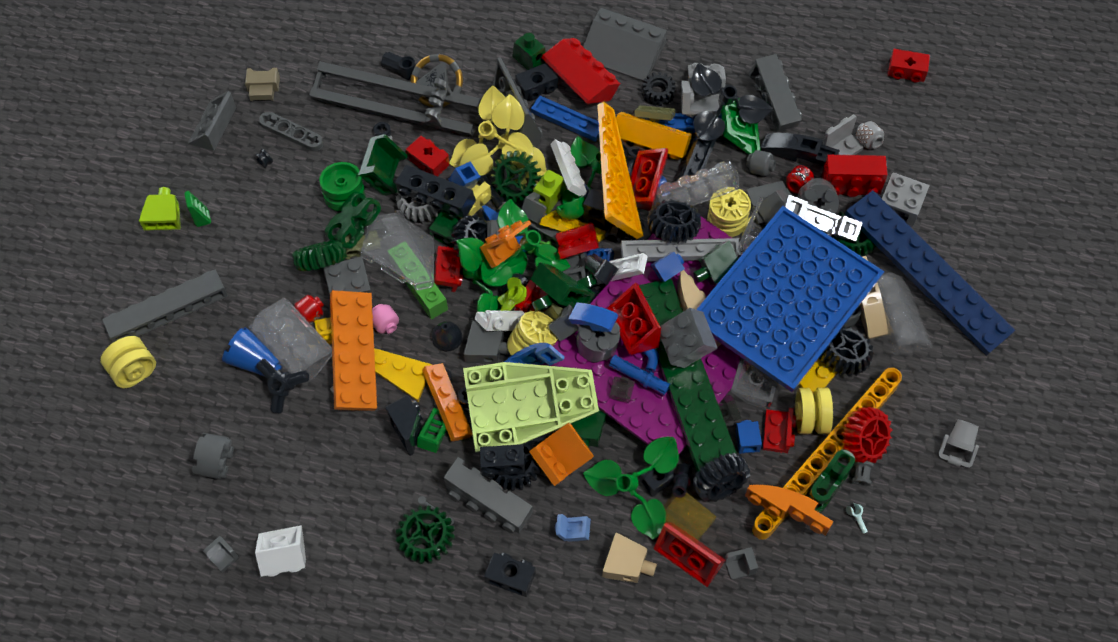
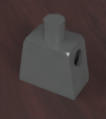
M472 321L464 352L465 363H498L500 354L511 355L508 351L507 342H503V331H486L477 321Z

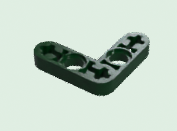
M593 274L577 281L585 287L598 283ZM546 295L531 303L535 311H538L556 303V301L551 296Z

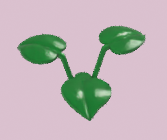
M577 136L571 145L570 151L575 158L577 167L583 168L587 165L592 167L593 171L587 184L590 188L595 174L602 173L601 152L594 145ZM566 189L562 195V203L564 205L574 198H580V196Z
M509 199L498 213L497 224L499 228L506 225L510 227L519 220L522 223L529 220L525 212L512 199ZM526 227L515 235L523 237L520 240L521 247L512 256L491 268L485 257L481 263L480 270L481 279L485 284L499 287L507 284L508 279L512 278L513 271L507 264L522 250L531 251L534 249V255L537 256L535 259L536 268L540 262L552 265L560 271L570 268V265L566 258H560L555 247L549 244L540 245V234L535 230L526 231L528 229Z
M476 238L457 240L464 277L473 279L474 284L479 285L487 292L479 297L477 312H485L486 310L500 311L502 305L497 300L499 296L493 295L489 288L479 282L481 280V261L485 259L480 247L484 243ZM523 250L507 264L512 269L513 274L519 273L523 275L526 269L527 256Z
M661 437L651 442L644 451V460L651 465L639 472L622 474L621 468L616 462L602 460L583 473L589 485L601 495L613 496L620 490L630 492L631 495L638 498L643 504H638L634 507L631 515L632 522L637 530L652 539L660 535L666 523V510L658 499H651L646 502L642 496L635 492L639 484L637 477L651 471L653 468L659 473L671 472L677 466L679 459L676 439L674 437Z

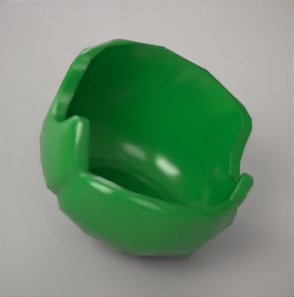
M583 195L578 199L574 198L572 201L558 206L556 210L559 217L564 220H575L584 214L583 204L585 201Z

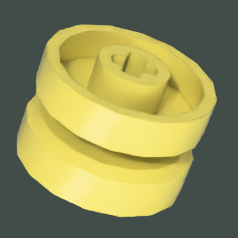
M127 336L112 343L103 352L100 361L114 383L120 388L136 385L150 376L156 367L154 357L147 350L141 339L136 336Z
M810 388L797 389L795 416L799 434H811L814 428L818 434L831 433L833 403L829 388H817L814 394Z

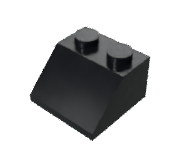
M407 395L386 406V411L390 424L409 456L414 454L418 436L422 429L420 421L423 418L416 400L411 401Z

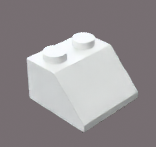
M302 525L258 534L255 554L261 577H272L287 571L297 572L305 568L306 556Z

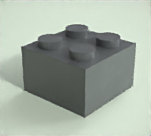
M362 257L324 267L329 293L332 290L371 293Z
M688 308L660 326V337L671 365L686 368L717 349L706 317L702 311Z

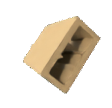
M615 533L602 577L638 583L641 573L654 576L657 564L645 560L647 548Z

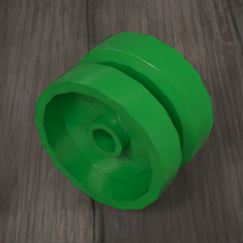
M338 162L327 166L321 172L319 178L324 201L329 208L335 211H342V205L350 194L360 192L365 195L362 177L359 176L360 170L357 166L347 162ZM360 198L355 200V206L360 203Z

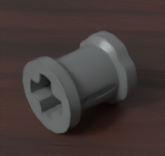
M869 461L864 463L854 462L856 469L852 483L866 487L871 486L870 473L874 464Z

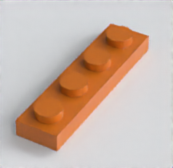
M443 363L425 366L422 370L451 441L471 437L473 433Z

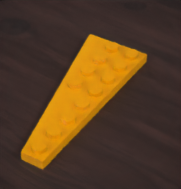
M603 101L598 104L605 219L617 228L625 231L628 235L630 234L634 238L639 239L644 235L615 111Z

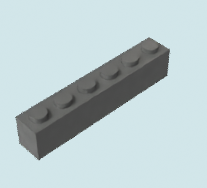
M215 269L205 272L192 280H187L179 286L169 288L156 296H151L138 304L130 305L120 312L112 313L102 320L110 339L114 343L118 339L127 336L138 337L228 297V294Z

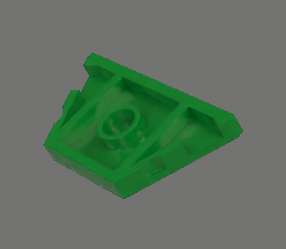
M735 101L731 105H724L721 110L722 120L725 122L724 137L748 154H752L755 150H760L758 123L748 124L744 122L739 116L740 109L736 108Z

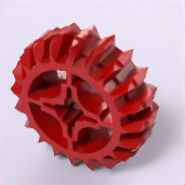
M863 407L858 408L857 411H852V417H847L848 423L844 424L845 432H842L844 439L841 442L845 444L843 450L850 451L855 457V462L864 463L869 461L876 463L878 459H882V454H887L886 448L890 446L889 440L892 438L890 432L893 430L889 427L891 421L888 420V415L877 408Z

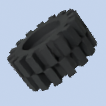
M654 72L652 77L648 75L647 79H644L642 96H644V100H647V103L653 102V106L659 103V106H662L663 103L667 105L668 101L671 102L673 100L676 87L675 81L672 80L671 76L667 78L668 74L666 73L663 76L661 75L662 72H658V75ZM654 86H662L666 91L658 93L654 92L652 88Z

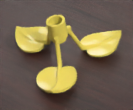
M491 86L479 104V115L485 120L478 127L480 133L479 143L483 144V138L491 140L496 137L506 144L502 148V154L507 156L508 151L514 153L515 150H519L520 154L524 151L526 152V158L530 155L534 157L533 145L524 134L513 132L509 135L508 141L497 134L496 128L492 125L494 123L492 114L497 104L506 97L495 86ZM472 139L460 141L454 149L450 165L455 168L459 167L465 151L477 143ZM511 161L512 164H521L517 161Z
M508 95L497 104L492 114L494 124L500 129L506 128V133L501 135L502 138L508 141L510 129L518 130L524 123L523 109L512 95ZM499 140L498 145L489 153L486 145L474 144L463 154L460 166L471 161L479 175H485L493 167V159L490 156L499 148L502 150L506 144ZM533 147L534 157L531 162H538L535 168H541L537 175L542 176L547 171L545 158L538 148ZM513 164L519 169L525 167L523 164Z

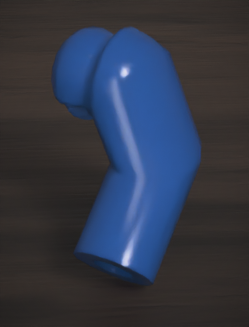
M656 348L642 352V354H646L648 357L645 368L648 372L654 373L656 371L659 361V354Z

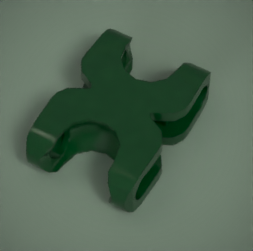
M353 192L343 203L342 213L336 214L326 226V237L330 240H338L345 248H353L364 234L363 228L372 224L381 211L380 203L376 199L366 198L360 192ZM360 198V203L355 206V200ZM373 204V210L371 212H367L366 210L368 209L369 205ZM334 228H340L336 235H332ZM350 233L351 239L349 242H346L345 238Z
M839 450L812 486L808 497L822 504L821 507L815 509L820 514L825 510L847 479L849 471L854 465L855 457L850 451ZM845 457L849 463L845 466L839 463L838 459Z

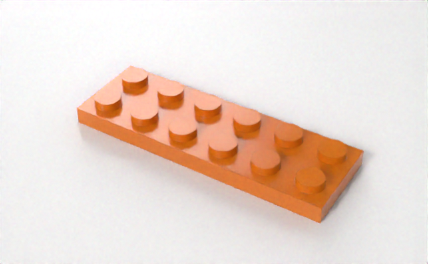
M332 290L330 293L334 410L375 411L377 409L372 293Z

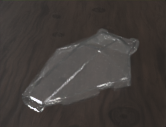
M395 210V213L378 215L372 224L366 226L368 230L361 248L360 257L370 263L375 261L381 265L382 271L401 283H410L414 286L415 290L433 287L434 237L408 221L400 210Z

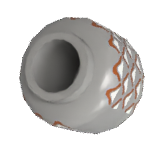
M872 121L865 122L858 126L856 139L865 148L876 149L884 141V131Z

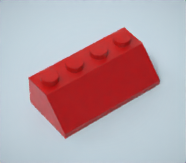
M576 38L562 39L541 57L587 104L610 101L621 84Z

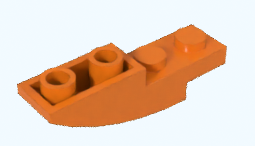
M749 485L745 496L754 505L764 507L774 517L783 519L786 513H789L794 520L804 522L810 526L812 531L818 534L822 533L825 536L834 522L815 511L818 502L795 491L769 485Z

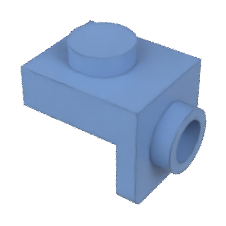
M558 514L557 522L555 523L556 535L564 541L589 540L591 519L587 516L567 518L563 514Z

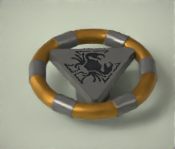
M434 54L424 57L416 64L411 75V83L436 88L434 86L435 78H440L448 84L447 63L456 75V85L452 92L460 94L463 76L456 61L442 54ZM442 61V63L418 80V76L426 64ZM415 95L422 104L434 107L429 104V99L426 97ZM444 102L443 107L449 105L450 103Z

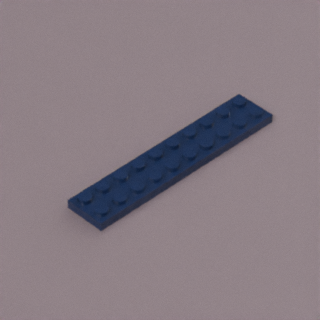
M873 190L846 210L845 215L862 222L860 230L986 356L1015 331L997 311Z

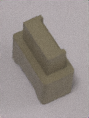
M248 68L246 70L245 85L249 92L250 101H273L274 91H279L280 75L278 69L253 71L251 68Z

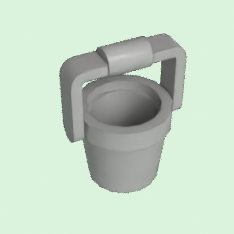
M958 419L950 436L947 434L944 436L939 450L940 458L948 460L947 463L958 467L960 465L971 467L979 448L978 445H975L979 426ZM946 443L972 451L969 463L962 461L961 458L943 454Z

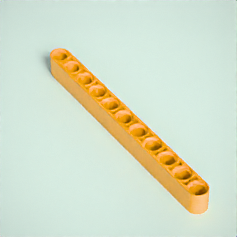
M887 368L783 488L805 496L819 476L825 471L835 454L839 450H843L845 444L841 442L842 440L837 435L844 437L842 432H845L844 424L848 423L847 417H852V411H857L858 408L863 406L880 409L897 389L902 379L901 372L895 368ZM887 378L892 379L894 382H889ZM875 392L880 393L882 397L877 396ZM824 450H830L833 454L829 455ZM811 464L818 465L820 469H814ZM798 479H804L807 484L799 483ZM764 509L754 522L752 528L754 536L762 540L767 539L789 513H786L782 519L770 515L767 509ZM764 524L768 527V530L762 531L758 525Z

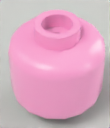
M378 304L373 307V327L380 334L394 332L397 329L399 317L391 306Z

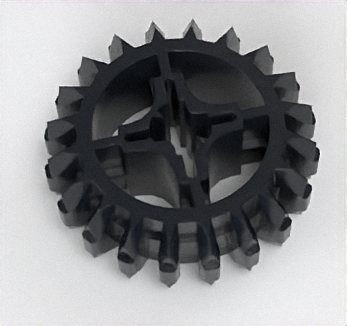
M670 199L668 202L663 200L662 203L657 202L656 206H652L648 214V228L651 230V234H655L656 238H662V241L667 240L670 243L676 242L677 244L680 241L686 243L687 240H693V237H697L701 228V214L698 213V209L693 208V205H687L686 201L682 203L679 202V199L678 201Z
M477 215L466 216L460 219L452 228L453 232L450 235L454 239H452L451 243L455 246L453 250H456L458 253L456 257H460L457 244L459 239L476 238L484 244L486 243L488 221H484V217H478Z
M843 326L822 353L821 362H826V368L831 367L833 373L838 371L841 376L844 373L848 377L853 374L857 376L866 371L867 367L870 366L874 354L872 352L873 346L870 345V339H865V334L858 333V329L852 330L851 326L847 328Z
M532 440L523 443L525 466L531 462L525 474L489 476L490 480H496L495 482L499 485L503 483L504 490L508 488V485H511L513 492L516 485H519L520 490L524 489L523 483L530 487V479L536 481V474L541 473L540 466L529 452L537 445L532 446Z
M736 453L720 455L716 459L713 458L711 462H706V465L701 467L700 471L695 474L696 477L693 479L694 489L703 501L717 502L719 499L723 500L725 497H730L731 494L737 493V490L747 483V479L750 477L749 466L744 458Z

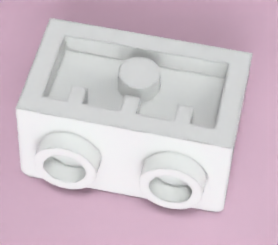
M486 310L485 312H477L475 320L486 331H513L525 313L523 311Z

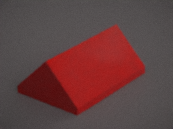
M667 148L638 151L630 177L637 208L647 211L652 209L667 161Z
M634 283L607 308L618 314L616 323L620 326V337L628 353L631 355L659 348L661 327L639 285Z
M673 522L664 524L654 546L655 551L706 587L709 586L726 561Z

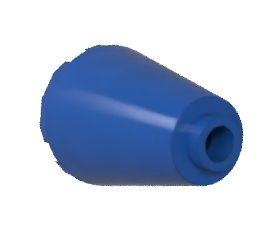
M246 327L239 329L228 344L230 345L229 352L224 351L222 362L262 376L264 375L256 368L257 363L262 359H266L276 370L282 369L280 365L281 360Z

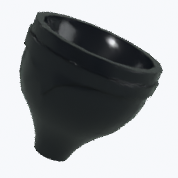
M449 321L439 323L434 328L432 334L434 346L445 352L457 349L463 340L460 328L455 323Z

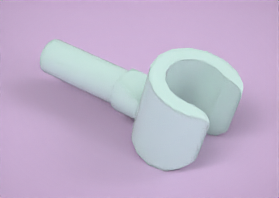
M854 503V513L853 508L847 506V514L855 517L862 533L868 532L861 517L863 507Z

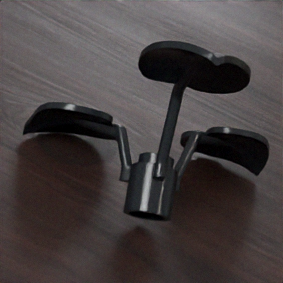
M700 63L696 65L691 79L692 88L695 93L702 97L710 93L713 96L721 93L719 96L721 105L715 115L709 111H703L697 114L694 119V130L697 138L700 140L712 141L723 134L725 122L717 117L724 105H731L733 101H735L736 108L740 109V118L748 124L761 122L773 110L767 102L753 95H744L738 102L739 97L734 86L726 85L721 87L722 79L717 72Z

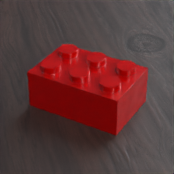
M827 155L822 172V179L829 181L834 186L837 195H848L849 197L867 195L872 190L881 195L888 176L886 156Z

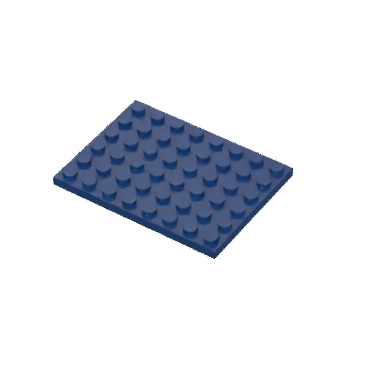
M782 206L696 310L704 312L715 340L793 392L876 285L884 271L788 208Z

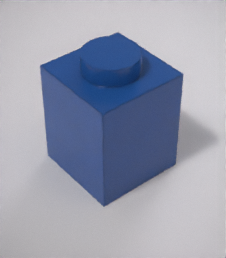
M470 161L455 168L449 181L472 189L481 176Z
M670 252L651 264L655 274L662 282L667 281L685 269L683 266L684 260L680 254Z
M744 420L737 423L735 433L739 454L760 452L762 442L758 421Z

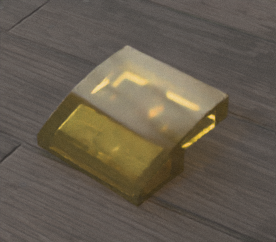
M687 492L682 498L676 497L666 509V523L673 522L698 541L717 518Z

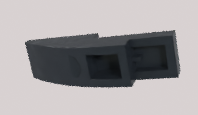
M793 133L766 134L760 148L761 151L770 152L773 155L795 162L797 158L822 166L825 165L827 155H839L840 152L838 149L823 145L822 139Z

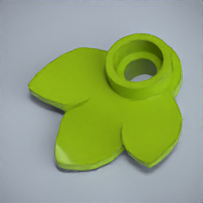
M516 277L508 279V291L497 299L503 305L500 311H511L516 304L525 300L527 289L521 285L520 279Z

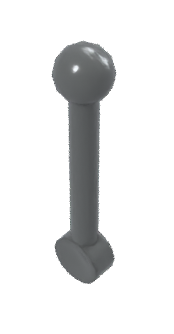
M424 496L418 498L420 505H425L426 507L429 505L432 511L435 509L434 506L427 502ZM446 516V518H451L452 523L450 525H453L454 519Z

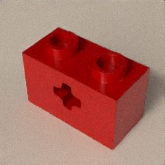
M893 49L888 76L895 79L903 78L913 82H924L928 73L930 55Z
M423 136L418 137L405 149L408 155L407 159L422 171L439 176L450 165L448 153L444 149L436 147L430 139H425Z

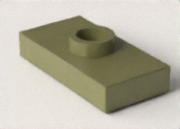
M640 105L635 110L634 117L649 118L650 121H660V119L672 120L675 117V109Z

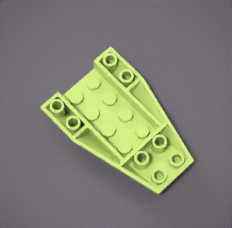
M510 362L463 368L475 452H480V447L523 444L557 430L567 423L571 424L599 412L592 370Z

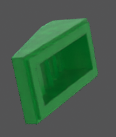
M186 191L184 195L187 208L196 227L211 224L208 208L190 191Z
M433 408L417 441V447L437 453L447 430L444 422L434 419L436 414L441 416L437 408ZM431 424L441 426V429L431 426ZM428 431L433 432V433H436V434H438V435L435 436V435L429 434Z

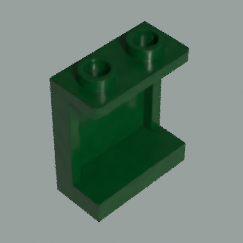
M385 134L371 137L359 176L381 195L397 193V187L393 182L399 161L407 159L408 155Z

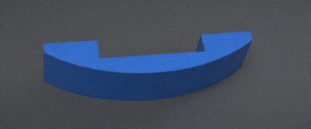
M543 342L530 345L518 351L504 362L533 365L547 363L551 366L564 360L565 356L551 344Z

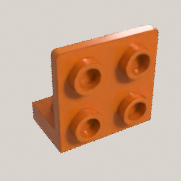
M519 220L510 227L506 225L498 230V235L493 234L485 239L486 243L480 248L491 268L498 266L521 247L515 235L531 225L530 220L523 223Z
M570 423L565 424L529 451L554 486L594 457Z

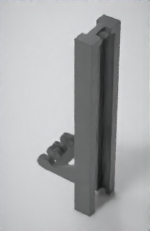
M319 61L315 83L309 94L313 100L473 137L474 130L472 124L442 118L440 113L444 102L479 109L481 99L452 92L447 82L443 79L435 78L434 86L436 88ZM326 74L427 97L429 98V104L433 105L434 108H427L425 113L322 90L319 89V86L322 85L321 78H326Z

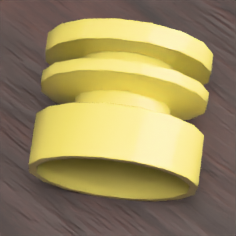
M727 186L719 188L710 198L707 221L730 237L739 235L747 226L751 209V201L748 195L736 187Z
M539 311L525 313L508 338L507 347L510 354L514 355L518 351L536 343L544 342L553 346L558 338L549 329V324L554 320Z

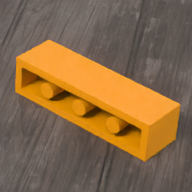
M620 112L617 114L616 120L619 133L624 142H633L634 146L641 148L645 146L652 149L667 148L669 157L674 159H680L686 155L692 136L691 133L640 117H634V115Z

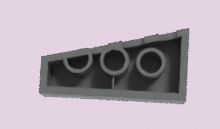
M777 54L756 59L749 72V76L751 79H755L756 84L754 86L757 91H761L762 100L773 108L768 115L776 131L780 132L797 127L802 120V113L800 109H797L796 98L789 88L788 77L784 75L782 61L778 59Z
M457 457L444 476L448 496L456 502L461 500L467 503L466 507L473 512L479 510L484 513V517L493 523L495 521L500 522L506 531L510 533L515 531L520 534L533 514V506L510 491L504 493L503 488L494 480L486 481L479 470L474 467L472 470L468 469L463 465L464 460Z

